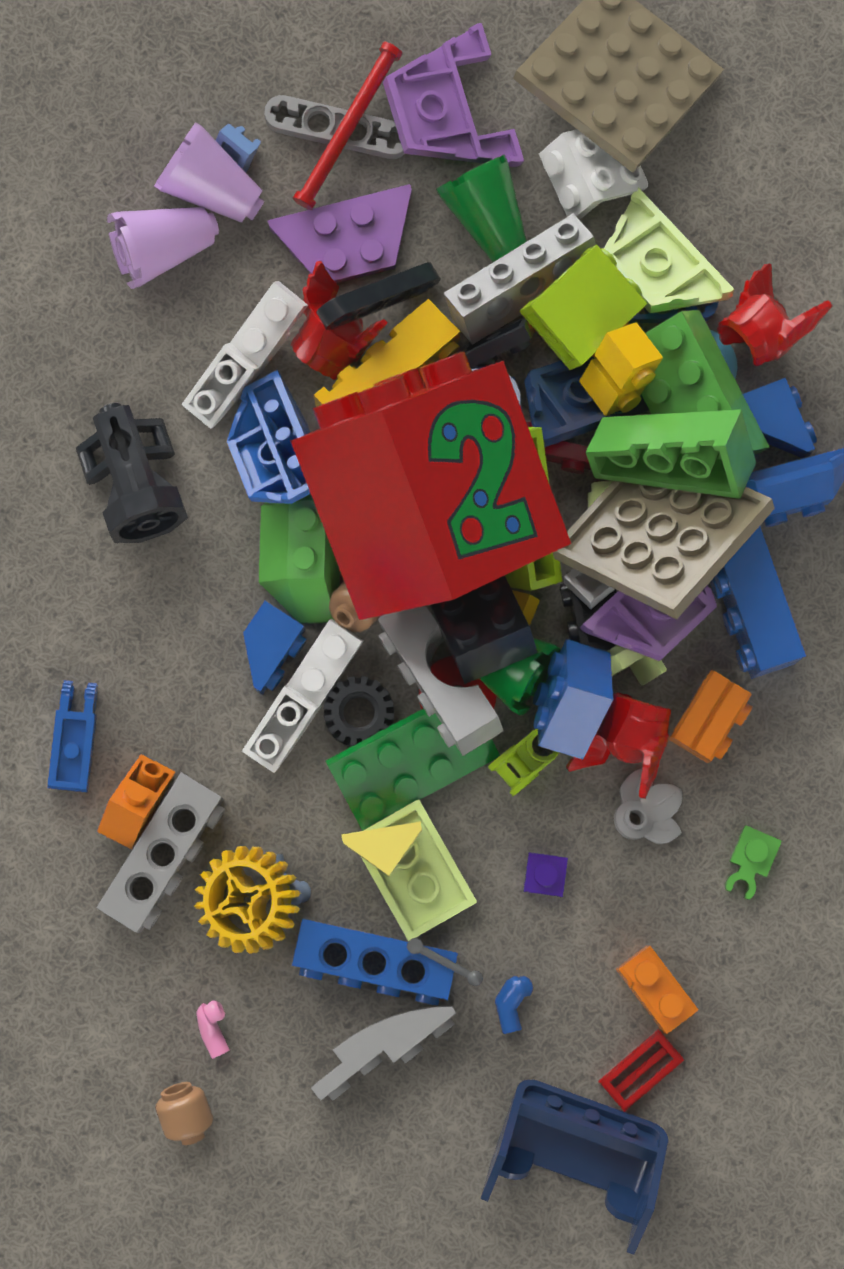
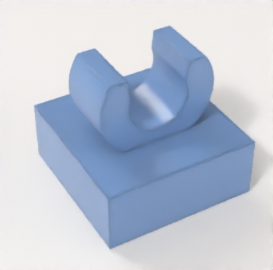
M227 124L219 131L216 142L247 172L261 141L255 139L251 142L243 135L245 131L243 126L234 128Z

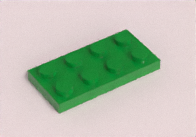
M421 709L325 762L363 831L414 801L432 794L497 759L500 754L492 739L462 756L455 744L449 748L441 737L437 727L442 723L437 715L434 713L428 716L425 710Z

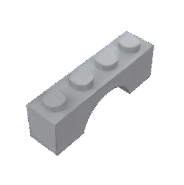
M426 606L386 614L378 618L383 633L379 634L378 638L389 655L396 652L402 661L401 664L397 665L400 673L409 686L416 683L422 693L417 698L428 716L435 713L442 724L437 729L449 748L455 744L462 756L503 732L498 715L478 685L472 687L449 686L438 680L431 673L433 656L444 639L437 622Z

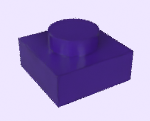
M529 852L523 892L563 897L568 858Z

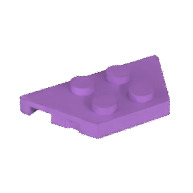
M408 184L314 208L313 210L268 220L269 229L286 245L298 262L303 264L309 271V274H313L315 263L322 261L335 283L395 269L412 194L411 185Z
M707 585L676 620L618 591L580 629L587 634L660 661L717 607L711 588Z

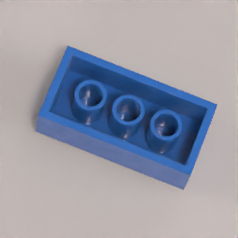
M759 526L710 581L715 597L717 599L723 598L727 612L722 614L726 630L730 636L735 634L740 649L736 650L735 653L742 672L748 671L751 679L795 665L806 657L761 527Z

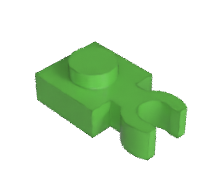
M745 825L729 862L738 865L739 869L727 878L725 890L730 892L737 880H743L747 884L744 898L750 900L756 892L755 874L763 877L768 876L782 841Z

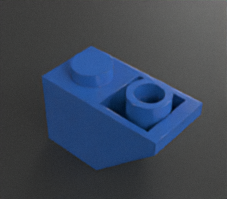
M786 378L743 394L768 444L802 459L811 455L815 450L813 444L817 443V438L809 421L804 422L800 414L799 408L802 407V402L795 386L789 387Z
M267 601L263 602L243 632L255 690L262 695L267 688L272 691L275 690L285 674V671L281 669L288 656L295 659L307 641L302 636L306 631L305 627Z

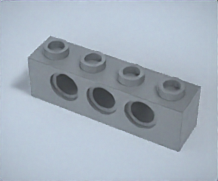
M574 213L444 292L453 322L472 345L522 315L519 311L529 301L537 298L580 258V255L586 249L596 245L594 236Z
M181 772L96 908L136 933H141L144 927L151 930L162 913V910L157 906L165 893L172 896L183 879V876L178 872L186 859L192 863L201 851L204 842L199 840L204 830L207 826L214 829L222 817L225 808L220 805L224 799ZM185 810L192 811L196 819L195 826L188 832H179L175 826L176 816ZM162 844L171 845L175 853L173 861L167 866H159L154 860V852ZM146 877L153 884V893L148 899L139 900L133 893V886L138 879Z

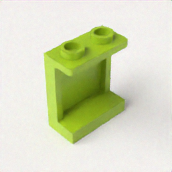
M597 244L586 249L580 255V258L537 298L529 301L519 311L569 370L583 365L596 353L607 332L623 327L647 305L646 301L641 297L642 291L632 279L625 278L616 267L617 262L613 255L606 249L600 248Z

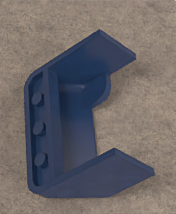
M524 1080L519 1083L513 1096L492 1156L480 1199L488 1202L498 1176L511 1180H520L528 1176L532 1164L606 1190L605 1206L607 1210L617 1219L632 1224L626 1252L634 1255L655 1209L668 1145V1136L662 1127L651 1121L537 1080Z

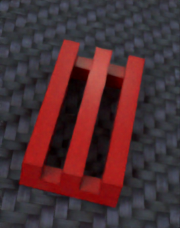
M657 1029L601 1077L598 1082L625 1112L680 1065L684 1059L661 1031ZM657 1041L662 1045L660 1049L617 1086L613 1087L610 1082ZM667 1053L672 1057L666 1065L624 1100L620 1093Z

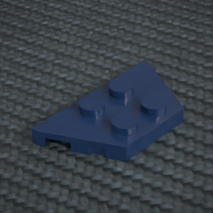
M592 356L583 365L571 370L562 360L531 370L524 380L532 427L542 428L544 447L597 429L602 417L634 416L649 411V408L642 395H640L641 401L632 410L625 413L620 410L605 416L579 382L590 361L595 359Z

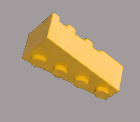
M427 299L391 330L389 336L392 340L388 343L380 340L366 350L365 355L361 359L363 363L361 366L356 368L349 365L337 375L338 379L333 384V389L330 392L325 387L314 394L316 407L357 391L361 392L373 387V384L417 367L419 370V368L454 355L460 348L457 344L460 341V331Z

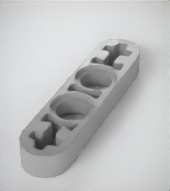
M278 95L272 97L267 102L264 115L266 123L272 131L328 145L348 110L286 95ZM281 106H285L289 115L299 117V109L305 110L302 115V128L296 127L297 119L285 117L283 123L277 122L276 115L272 112H279ZM322 114L326 116L330 121L329 127L323 132L312 131L308 126V121L313 115ZM363 114L359 121L367 130L365 137L359 141L349 139L344 149L387 159H398L405 155L401 143H396L394 149L387 147L386 140L376 138V145H370L373 138V126L379 127L378 136L386 138L390 137L392 132H398L393 120Z

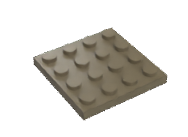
M583 0L516 70L513 79L634 173L719 79L724 69L636 0Z
M613 481L567 531L571 544L553 552L554 559L677 620L775 508L772 498L745 487L741 498L738 499Z

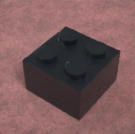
M505 575L456 599L430 605L464 684L538 653L530 626Z

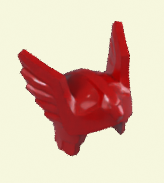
M317 261L313 274L308 275L307 286L302 289L303 301L308 304L303 312L306 319L300 327L299 333L291 341V346L298 359L304 364L318 371L323 376L335 380L338 379L337 375L347 366L351 365L354 361H358L388 322L385 319L376 321L363 331V320L360 318L335 329L326 330L316 312L322 305L336 297L339 286L331 278L323 262Z
M764 264L760 270L754 271L750 280L745 281L744 290L740 293L736 310L718 323L717 332L723 345L746 342L751 350L754 366H760L764 362L778 361L800 339L815 330L833 306L827 300L789 320L783 305L774 299L772 264Z
M613 693V701L584 759L572 757L566 765V769L572 772L590 766L605 764L610 754L624 763H639L643 761L639 797L646 799L656 779L659 763L670 737L668 728L671 709L633 699L628 694Z

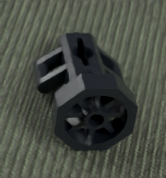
M110 403L103 406L99 413L93 417L97 432L78 445L76 452L87 484H96L111 473L113 485L107 508L102 513L114 543H142L172 532L188 519L182 497L177 486H172L153 471L148 461L169 459L175 455L164 420L162 418L134 419L129 405ZM152 432L156 446H143L139 433ZM102 446L106 459L97 465L93 452Z

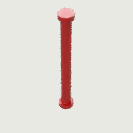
M383 42L379 48L381 52L379 58L302 190L296 191L293 200L300 206L313 210L316 204L314 199L393 62L399 61L403 55L402 51L395 45Z

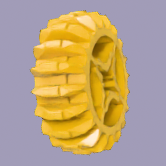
M238 846L235 853L232 850H225L221 853L222 860L212 859L209 862L213 872L203 871L200 874L206 882V886H198L195 889L198 894L203 895V901L197 902L194 907L196 909H204L205 915L198 922L201 925L211 924L206 935L210 938L219 936L218 946L226 948L231 945L234 953H242L245 949L249 954L258 953L260 947L263 950L271 949L273 947V939L282 941L286 938L282 928H293L295 925L288 915L289 913H298L300 908L296 905H291V898H297L301 893L299 890H290L289 885L294 883L297 877L294 875L284 876L283 874L287 870L288 864L285 861L275 863L277 854L266 852L263 855L261 847H252L249 851L246 846ZM250 867L256 870L265 878L267 883L256 885L251 876L246 875L244 868ZM226 885H228V896L224 900V891ZM245 893H258L251 897V902H246L250 906H238L244 903V897H248ZM272 898L270 913L267 915L266 906ZM238 914L243 923L249 925L251 932L249 933L236 927L228 916Z

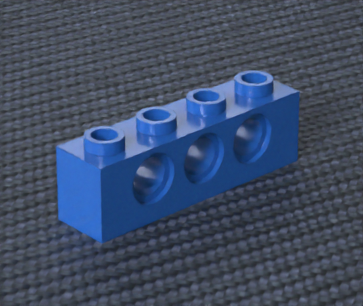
M302 919L292 962V966L300 967V976L322 980L323 973L339 976L337 984L361 989L362 981L378 985L377 993L400 997L401 990L416 993L415 1001L438 1006L440 998L448 1000L454 971L420 953H410L407 949L408 942L306 919ZM332 943L342 944L347 951L346 961L337 967L329 965L324 957L325 949ZM424 946L456 963L458 953ZM372 951L380 952L386 960L384 971L378 975L367 973L363 967L364 957ZM417 960L423 964L425 975L420 982L413 984L403 979L401 969L405 962Z

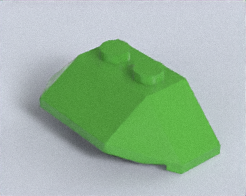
M311 494L292 504L265 502L261 506L259 584L299 623L308 624L327 623L330 619H333L329 610L330 597L340 586V569Z

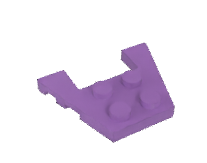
M482 23L470 27L467 32L456 38H451L438 49L427 55H422L384 79V89L404 154L475 163H486L505 154L509 167H517L524 162L515 129L481 136L477 135L456 66L488 60L492 55Z

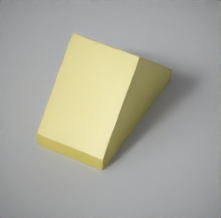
M421 822L342 834V841L348 848L387 876H390L422 832Z

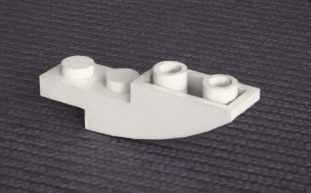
M273 282L232 341L222 347L181 405L210 429L214 428L241 397L243 388L253 383L291 335L289 333L290 329L307 308L308 304L281 282Z
M330 619L288 684L283 687L242 752L275 773L327 700L328 693L335 688L345 673L344 670L364 640L348 629L338 625L333 619Z

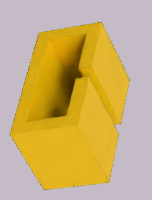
M635 322L606 333L594 354L596 358L590 361L579 382L605 416L620 410L625 413L639 404L641 401L640 395L646 385L655 378V370L663 356L638 323Z

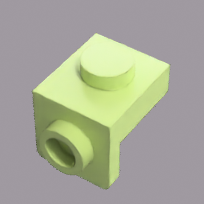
M619 645L607 651L611 655L612 676L630 667L639 683L645 685L667 670L662 660L657 661Z

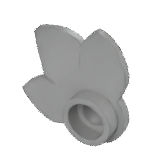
M638 769L631 773L620 787L619 792L622 804L614 814L615 827L627 839L637 840L645 837L655 844L669 843L681 834L680 827L671 817L681 806L682 790L672 784H657L651 786L646 799L640 798L639 788L642 769ZM630 813H635L639 816L640 825L631 823L629 819Z

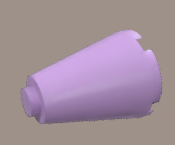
M195 122L154 187L161 192L204 207L207 210L242 223L245 217L253 220L265 202L259 198L262 192L261 188L200 124Z
M204 207L121 211L111 213L107 217L108 223L115 221L116 231L109 233L110 242L121 274L130 273L133 281L127 282L131 289L144 285L213 245L215 242L214 236L219 234L218 223L212 212L207 213Z

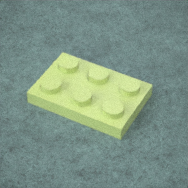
M419 799L363 830L421 822L422 832L390 876H387L362 858L408 941L477 903Z

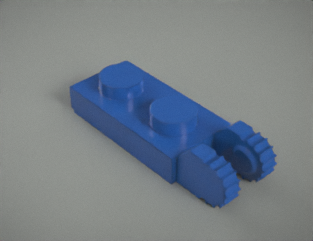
M64 680L61 690L59 710H56L47 788L88 793L97 720L95 710L98 685L97 683H88L84 694V712H73L70 710L75 688L73 681Z

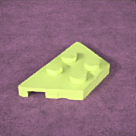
M638 187V191L633 192L631 195V201L624 215L622 214L618 220L615 232L609 238L604 249L613 255L617 262L616 267L623 276L632 279L642 291L641 297L647 303L645 306L649 313H656L730 299L733 296L734 288Z

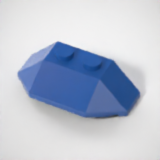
M276 370L243 388L240 397L242 402L234 416L227 444L248 498L252 502L292 504L311 493L290 440L310 433V429L281 374Z
M844 448L752 472L746 487L772 498L775 508L763 521L765 527H772L787 522V515L802 512L803 517H810L825 512L824 506L834 499L844 481Z

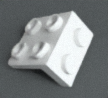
M577 129L563 132L539 153L544 169L553 184L567 217L574 213L578 219H581L601 202L632 195L633 192L638 191V187L642 191L648 187V181L641 166L632 173Z

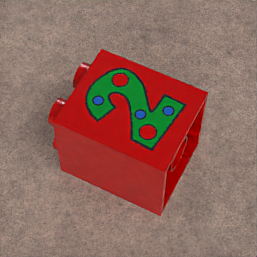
M465 351L425 365L419 368V370L417 367L379 381L373 384V387L361 392L357 391L312 408L320 429L290 440L359 620L456 599L571 544L504 361L472 371Z

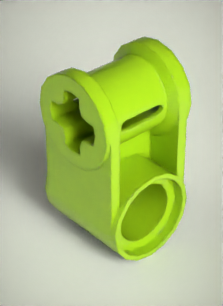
M538 729L533 730L518 744L511 746L488 766L490 771H496L511 788L509 793L512 797L540 775L539 772L559 755V752L553 751L548 756H540L534 752L532 743L538 736ZM508 763L511 764L512 767L517 771V773L520 775V778H517L516 775L511 771V769L507 766Z

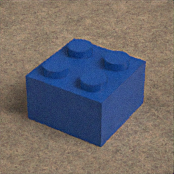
M566 639L560 653L554 652L548 665L549 676L546 682H540L534 694L533 704L538 706L534 719V728L538 729V746L583 760L613 701L610 652Z

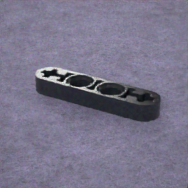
M427 262L339 295L322 305L316 313L325 329L332 330L417 297L437 285L441 278L432 263Z

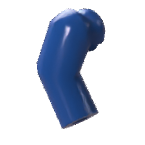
M526 976L511 977L505 982L496 996L495 1004L503 1034L522 1030L517 1008L524 997L530 996L533 992V984Z

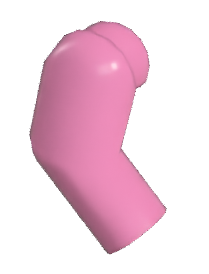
M213 1000L207 1005L203 1003L196 1011L202 1040L211 1058L214 1059L230 1051L217 1024V1021L224 1018L225 1012L218 1001Z

